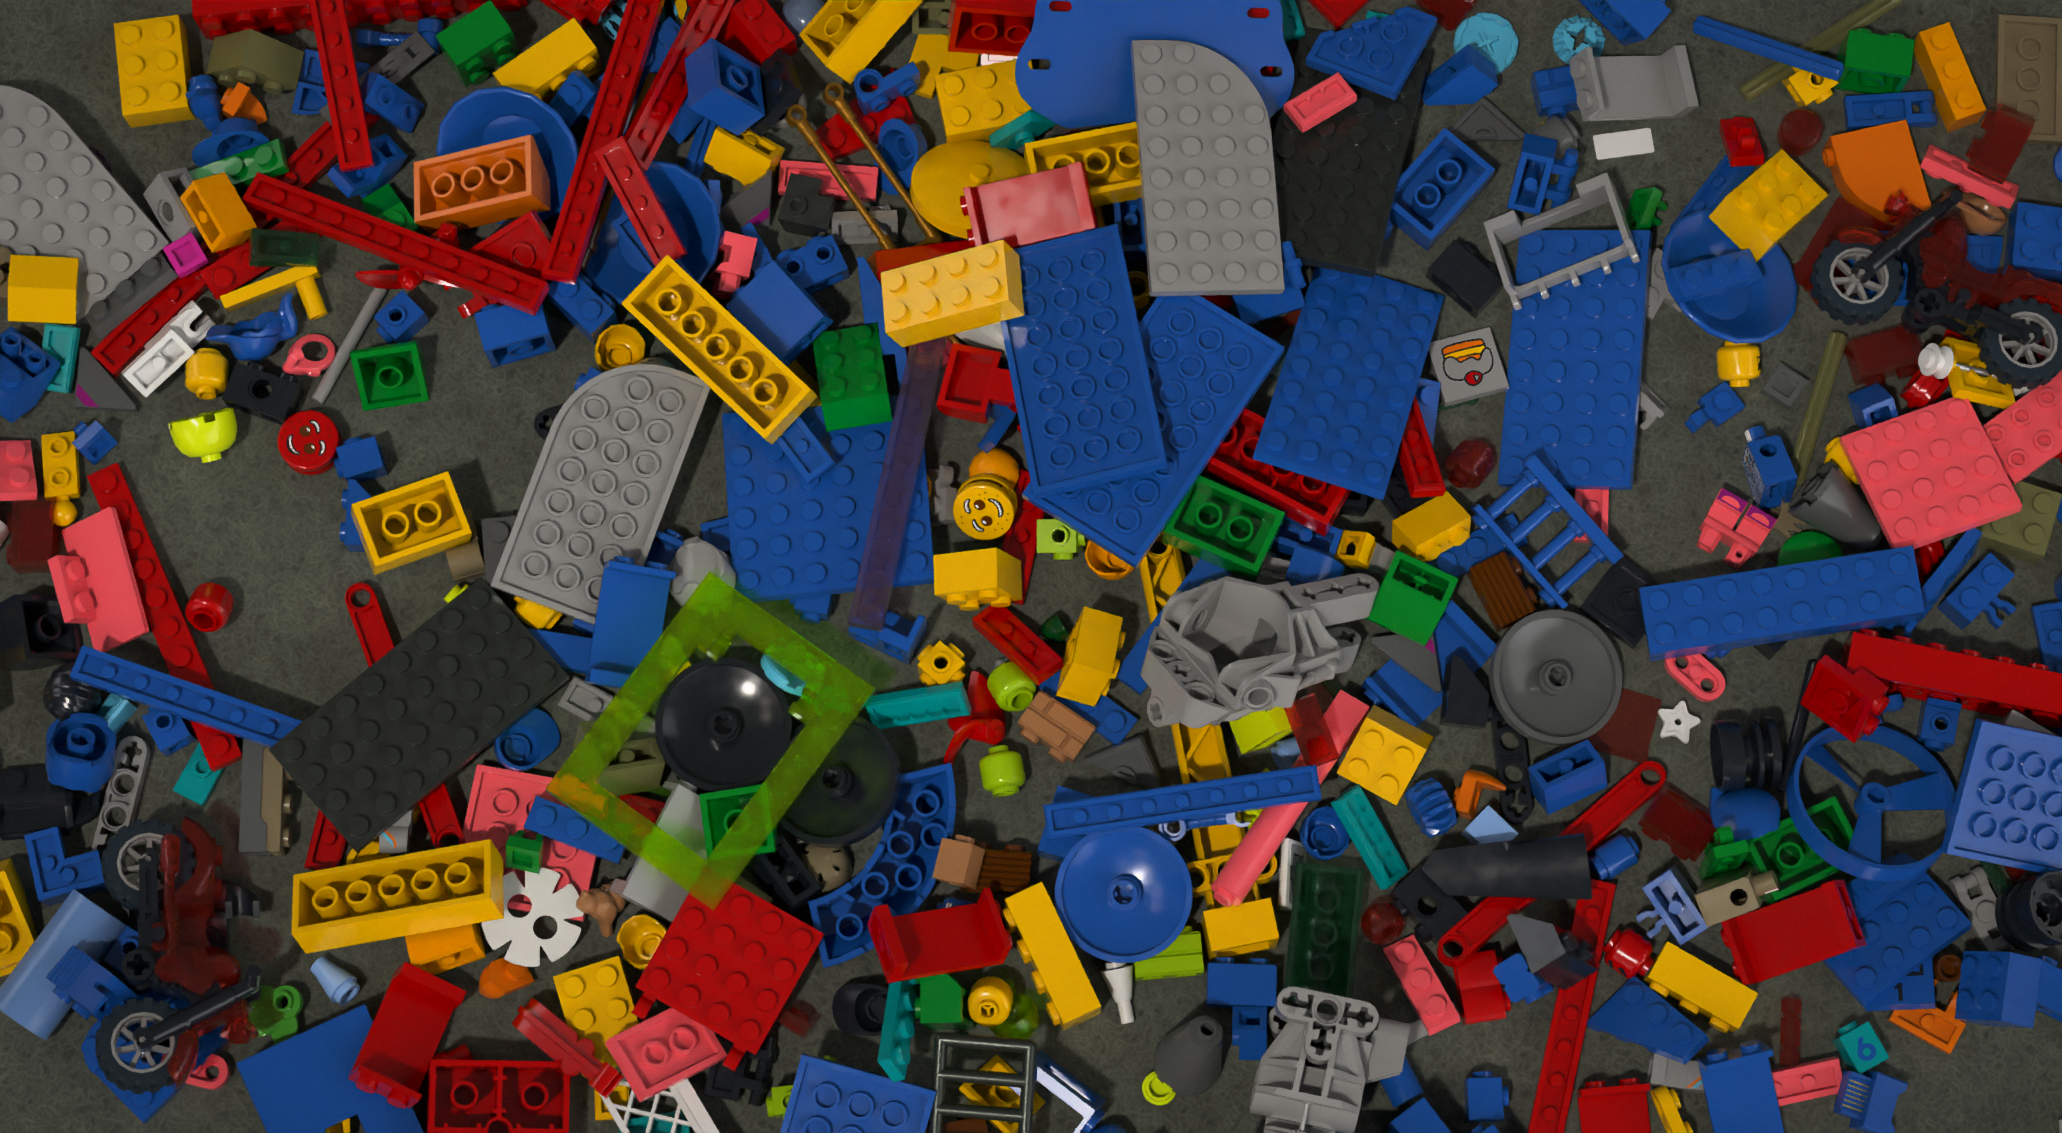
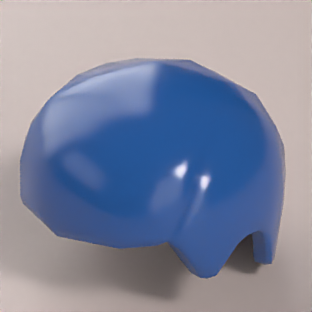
M1326 805L1311 811L1302 821L1299 830L1302 846L1311 857L1317 860L1328 861L1338 858L1349 846L1350 836L1331 806Z

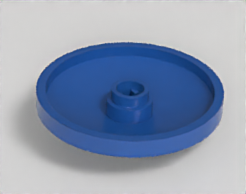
M1144 827L1085 836L1065 856L1055 883L1056 909L1066 933L1084 951L1109 962H1139L1159 954L1169 947L1182 932L1192 907V880L1183 857L1168 840Z

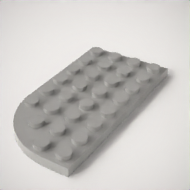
M1132 40L1131 59L1149 296L1282 294L1285 287L1272 135L1268 113L1260 94L1249 78L1235 64L1208 48L1176 40Z
M0 85V246L7 247L13 255L79 258L76 325L65 324L69 327H76L85 319L84 316L89 313L94 303L101 300L104 301L115 291L116 286L121 281L129 280L141 270L142 265L147 260L154 259L158 254L163 253V248L171 244V242L54 108L25 91Z
M635 364L614 368L597 375L580 386L563 404L552 423L490 587L594 625L604 562L614 561V556H622L635 559L634 565L644 566L710 387L696 376L655 364Z

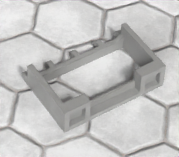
M1607 172L1577 184L1576 187L1580 198L1521 221L1516 212L1512 210L1483 222L1504 288L1509 294L1516 311L1522 309L1520 301L1522 298L1540 292L1543 300L1550 297L1547 288L1570 279L1573 286L1577 287L1581 285L1580 275L1600 267L1603 268L1605 275L1612 273L1610 263L1630 256L1633 263L1640 261L1616 188ZM1610 202L1624 241L1622 245L1524 285L1515 286L1503 250V244Z

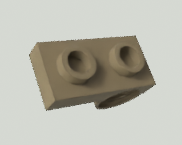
M471 509L463 510L472 532L470 542L446 550L448 564L456 583L486 575L484 554Z

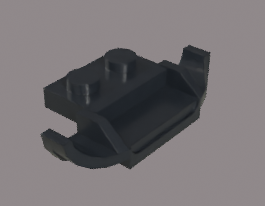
M45 765L0 769V837L2 841L24 839L26 834L56 826L61 829L62 836L70 835L71 830L82 827L97 814L100 790L85 798H75L74 793L70 792V789L49 782Z
M229 879L194 880L190 886L189 893L180 898V902L177 905L165 907V911L161 912L170 953L174 954L228 952L230 950L229 919H233L237 915L260 918L259 898L249 889L230 882ZM122 905L123 922L138 919L140 915L139 910L132 909L131 911Z

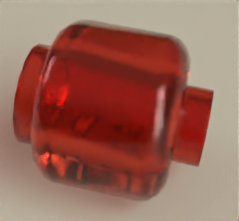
M1807 109L1790 111L1783 117L1777 129V142L1780 148L1792 156H1803L1810 153L1817 146L1822 136V123L1819 117Z
M1463 440L1445 460L1448 480L1457 488H1478L1494 469L1492 450L1480 440Z

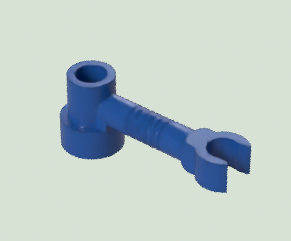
M431 18L419 19L417 32L435 51L431 56L439 55V43L435 35L444 30V22ZM357 30L356 43H359V47L370 48L397 46L412 34H391L370 30Z
M1237 813L1178 821L1180 829L1174 828L1171 822L1159 824V832L1166 840L1177 841L1190 829L1226 824L1246 827L1252 820L1241 821L1237 817Z

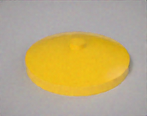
M966 140L941 144L927 151L916 162L910 182L912 202L919 214L934 227L953 236L968 239L967 229L972 227L969 215L964 216L961 209L960 196H964L963 188L969 186L976 187L1028 175L1025 159L1007 148L991 147L989 142Z

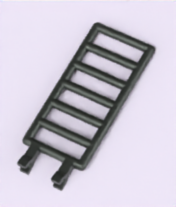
M938 1032L934 1038L931 1089L937 1092L929 1117V1133H942L943 1116L1018 1122V1133H1032L1037 1056L1036 1042L1029 1039ZM947 1047L1023 1053L1022 1074L946 1067ZM945 1081L1021 1088L1020 1107L1018 1109L944 1102Z

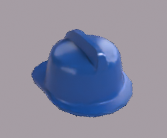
M243 117L227 118L212 132L211 137L204 139L195 146L192 151V160L195 165L202 167L270 142V140L259 132L255 119Z
M892 118L885 121L880 128L877 150L907 191L910 188L911 175L916 162L928 151L922 127L918 124L909 125L901 119ZM874 160V167L879 168L878 184L880 188L887 194L899 195Z

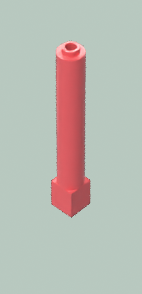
M1340 690L1320 719L1317 730L1291 768L1316 764L1319 785H1321L1342 752L1348 749L1368 715L1370 706ZM1309 802L1264 808L1211 885L1214 892L1213 896L1219 903L1227 907L1231 905L1239 906Z

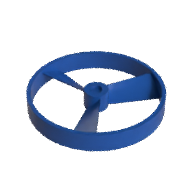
M1879 725L1872 735L1868 737L1864 734L1859 740L1877 743L1900 753L1914 763L1926 776L1887 788L1876 782L1867 783L1861 788L1822 746L1830 742L1849 739L1833 727L1814 736L1804 746L1792 765L1786 784V801L1791 819L1808 846L1835 868L1866 880L1879 882L1901 881L1918 876L1932 867L1944 853L1941 851L1942 844L1932 855L1914 863L1904 865L1881 864V816L1884 811L1944 810L1946 833L1956 792L1948 774L1936 758L1910 737ZM1806 756L1859 793L1854 801V809L1859 818L1847 852L1837 847L1820 832L1803 805L1799 790V770L1802 760Z

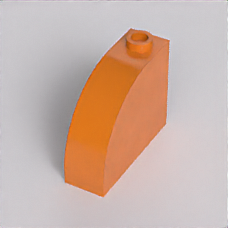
M1906 119L1829 137L1822 149L1823 163L1826 168L1830 167L1840 194L1857 212L1880 223L1906 225L1920 212L1926 211L1931 207Z

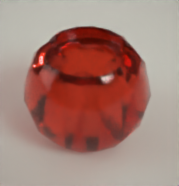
M1377 902L1370 905L1363 912L1360 926L1364 936L1369 941L1378 945H1387L1400 937L1403 931L1404 920L1397 907L1387 902Z

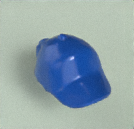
M288 292L283 296L278 311L262 313L251 321H238L235 326L216 325L211 327L206 333V340L228 344L234 357L240 361H261V359L268 357L275 350L278 342L293 338L297 333L298 321L292 306L293 293Z

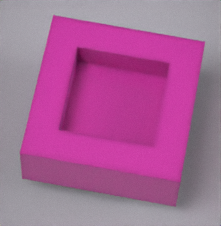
M192 232L163 248L180 279L210 263Z

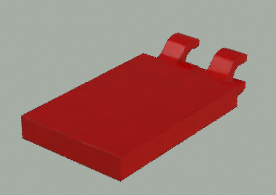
M533 209L476 244L467 252L546 281L547 279L543 278L541 271L552 236L536 210ZM443 285L446 291L453 288L452 286ZM472 292L474 298L457 309L463 319L487 305L500 304V306H503L505 304Z

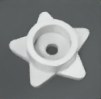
M1680 701L1673 710H1658V714L1663 721L1660 737H1677L1684 744H1687L1689 742L1690 729L1700 724L1701 720L1688 713L1685 701ZM1676 719L1681 721L1680 725L1675 724Z

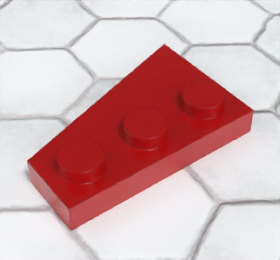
M893 68L890 69L887 73H885L882 77L884 78L885 76L893 73ZM871 85L864 92H874L878 87ZM899 96L890 101L889 105L882 111L877 113L870 112L865 116L859 108L856 98L849 103V106L857 116L856 120L874 145L878 144L881 126L889 119H901L909 125L917 124L905 97ZM839 113L835 114L815 131L820 138L819 142L833 162L867 149L850 124H846Z

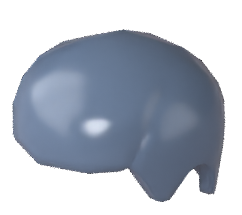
M788 0L782 7L780 19L796 37V41L803 43L804 41L799 34L826 3L823 0Z

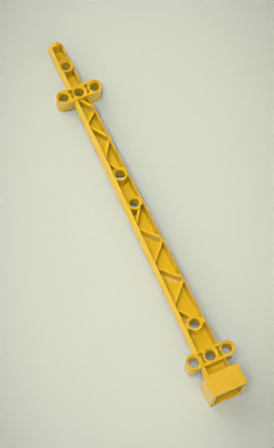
M1094 207L1098 228L1105 227L1102 207ZM1132 271L1128 272L1131 286H1141L1145 291L1141 295H1133L1137 310L1145 307L1150 300L1148 276L1145 273ZM1165 528L1156 541L1166 545V551L1161 554H1155L1149 550L1139 565L1150 624L1187 577L1181 550L1163 542ZM1182 723L1171 725L1182 784L1233 777L1221 723L1216 726L1210 723L1202 728H1191ZM1237 812V817L1243 821L1241 812ZM1235 824L1191 829L1198 861L1190 862L1186 865L1189 873L1197 872L1204 880L1201 886L1193 888V897L1205 896L1207 910L1202 913L1201 925L1209 961H1213L1217 957H1233L1276 948L1279 941V933L1271 898L1261 899L1258 885L1265 884L1273 878L1277 868L1275 855L1268 862L1270 871L1260 874L1239 906L1231 905L1227 907L1214 898L1211 885L1219 875L1218 869L1227 863L1246 835L1245 828L1237 827Z

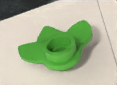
M269 985L260 986L262 997L260 1001L250 1004L254 1009L246 1020V1035L259 1038L271 1034L275 1045L296 1036L299 1030L297 1015L301 1012L304 1005L300 991L290 985H282L278 988ZM286 996L288 998V1005L283 1008L282 1000Z

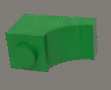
M389 183L361 199L370 215L422 234Z

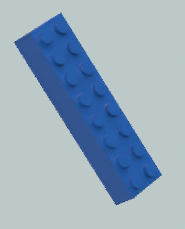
M1913 546L1639 588V600L1650 661L1922 620L1925 614Z

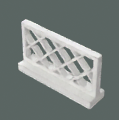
M625 1077L617 1085L631 1088L628 1082H626ZM688 1079L670 1087L669 1090L671 1092L662 1091L656 1094L651 1112L632 1108L635 1099L633 1090H631L627 1107L613 1104L609 1096L605 1098L599 1093L622 1133H630L627 1125L631 1113L649 1117L645 1133H651L654 1119L673 1123L670 1133H676L678 1124L692 1127L695 1133H720ZM660 1095L675 1098L678 1106L674 1118L656 1114ZM617 1110L625 1112L624 1120H622ZM681 1110H682V1112L684 1113V1115H685V1117L687 1118L688 1121H684V1120H680V1119H679V1118H680V1114H681Z

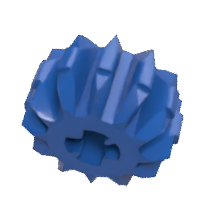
M1432 777L1415 783L1414 786L1405 792L1406 805L1411 812L1410 815L1414 818L1415 824L1419 826L1421 832L1430 838L1437 835L1440 836L1457 824L1456 810L1447 795V791H1444L1441 783Z

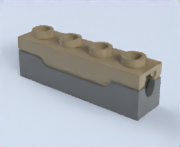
M243 739L239 852L244 856H286V847H291L292 830L291 827H287V814H292L293 795L288 793V781L293 780V778L270 753L268 747Z

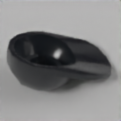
M851 983L839 988L832 1004L833 1018L838 1028L844 1033L857 1036L881 1035L888 988L878 984Z

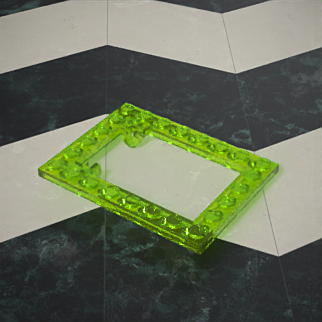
M709 571L545 789L546 792L714 911L873 695L875 688ZM735 635H738L806 683L801 697L797 703L794 701L788 710L791 715L806 724V726L707 860H704L597 784L596 781L695 649L698 648L717 661L729 649Z

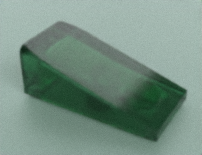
M252 228L249 236L248 266L318 267L319 234Z

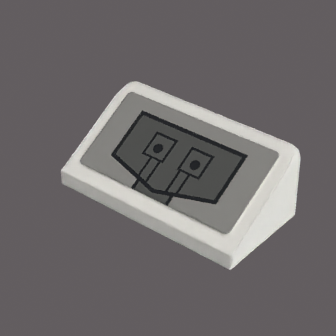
M1285 838L1280 845L1277 908L1284 911H1303L1306 851L1301 842L1290 838Z

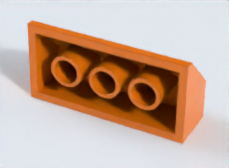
M532 135L413 162L414 222L430 234L436 232L442 222L454 224L458 227L457 231L504 221L508 218L521 217L533 209L537 213L551 210L550 178Z

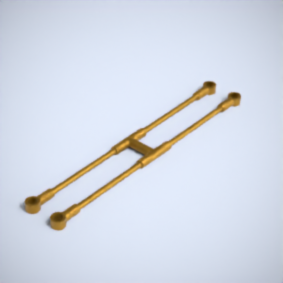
M829 83L823 92V100L828 105H833L845 123L850 124L915 217L914 221L926 236V239L914 246L945 243L937 229L927 222L916 210L910 195L856 120L857 116L843 97V87L838 83ZM828 91H835L838 97H831ZM799 104L792 105L786 113V122L790 126L796 127L808 145L813 146L877 237V243L881 249H897L889 236L882 232L819 142V136L806 119V109ZM791 113H799L801 119H794ZM955 334L946 336L951 344H961Z

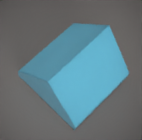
M111 693L94 714L104 718L112 732L114 731L117 734L138 708L124 697Z

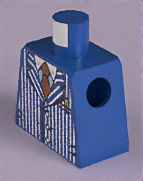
M1755 426L1745 431L1748 443L1746 444L1742 463L1755 506L1764 511L1781 506V499H1783L1784 503L1790 502L1798 477L1779 435L1767 437L1763 426Z

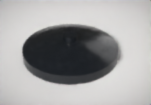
M718 657L706 659L684 669L669 683L657 707L655 733L659 750L665 762L681 780L705 792L758 785L768 778L782 762L791 738V712L782 689L767 678L763 669L737 658Z
M834 713L818 716L803 723L791 732L790 743L782 762L768 777V786L772 792L774 814L782 826L793 836L816 847L839 848L852 845L867 838L886 821L899 796L901 765L895 747L878 727L859 716Z

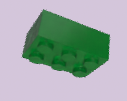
M878 324L822 332L813 341L826 431L893 421Z
M1199 476L1167 523L1163 534V542L1245 579L1256 582L1283 524L1285 512L1203 476Z
M1831 797L1806 809L1809 817L1820 832L1837 847L1847 852L1854 831L1836 797ZM1791 817L1781 821L1780 827L1776 831L1768 832L1761 837L1750 839L1747 842L1750 850L1744 859L1747 866H1753L1756 875L1773 870L1779 882V890L1764 894V899L1768 906L1841 872V870L1826 862L1808 846L1797 831Z

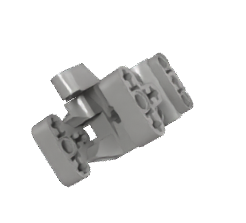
M1287 987L1283 989L1276 999L1275 1007L1270 1011L1267 1018V1030L1275 1040L1263 1054L1257 1065L1249 1113L1266 1117L1263 1133H1354L1365 1084L1398 1076L1402 1072L1410 1024L1379 1017L1377 1009L1366 1001L1300 987ZM1293 996L1296 998L1295 1003L1297 1005L1307 1006L1308 999L1312 1000L1310 1010L1285 1005L1282 1002H1287L1289 997ZM1328 1003L1334 1007L1336 1015L1317 1012V1007L1320 1004ZM1344 1008H1349L1346 1015L1353 1017L1357 1016L1360 1011L1365 1012V1018L1370 1020V1022H1366L1363 1025L1356 1019L1342 1017ZM1280 1018L1287 1023L1280 1030L1278 1029L1279 1024L1274 1022L1273 1019ZM1320 1029L1325 1030V1035L1318 1038ZM1371 1033L1370 1042H1366L1367 1036ZM1312 1046H1323V1050ZM1305 1059L1318 1066H1306Z

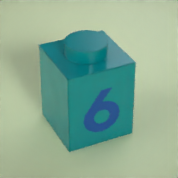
M1856 1020L1838 1029L1841 1036L1833 1040L1849 1071L1861 1074L1890 1058L1869 1021L1860 1026Z

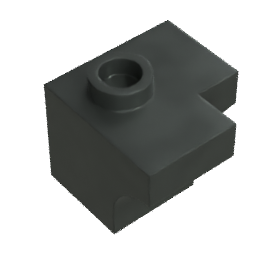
M790 173L778 216L784 231L813 238L817 236L818 232H828L836 202L832 197L822 196L824 187L822 179Z

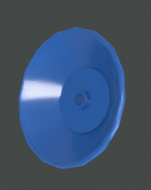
M507 86L477 89L454 102L440 123L436 148L437 156H442L532 135L550 178L551 210L538 213L543 223L560 214L579 155L575 136L556 110L534 94ZM506 220L495 223L502 225Z
M652 160L645 174L688 253L681 257L680 260L700 285L716 262L722 235L717 203L701 179L674 163ZM615 194L596 243L598 245L597 253L592 254L588 267L583 272L596 290L604 293L616 303L621 304L645 279L648 272L611 225V223L625 213L620 200Z
M1715 209L1697 210L1677 220L1664 239L1661 262L1664 277L1671 268L1742 251L1709 218V215ZM1779 244L1756 262L1764 278L1754 285L1678 304L1665 277L1669 293L1685 316L1708 334L1735 344L1762 343L1783 332L1795 313L1798 287L1790 260Z

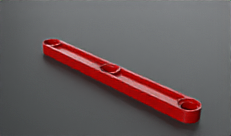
M360 582L351 585L347 589L345 603L370 667L393 649L395 644L377 595L371 586ZM359 591H366L370 594L369 603L364 607H355L352 603L353 596ZM444 782L418 803L435 849L441 848L442 839L449 834L458 836L459 845L466 843L461 824Z
M1655 761L1641 763L1558 836L1584 833L1588 855L1661 791L1666 779L1665 769ZM1651 770L1658 774L1660 781L1655 785H1646L1641 780L1640 775L1644 771ZM1487 897L1441 937L1437 947L1438 959L1445 966L1457 967L1463 964L1509 923L1508 915L1512 913L1519 915L1537 898ZM1448 942H1456L1462 947L1463 952L1457 958H1451L1445 955L1443 946Z

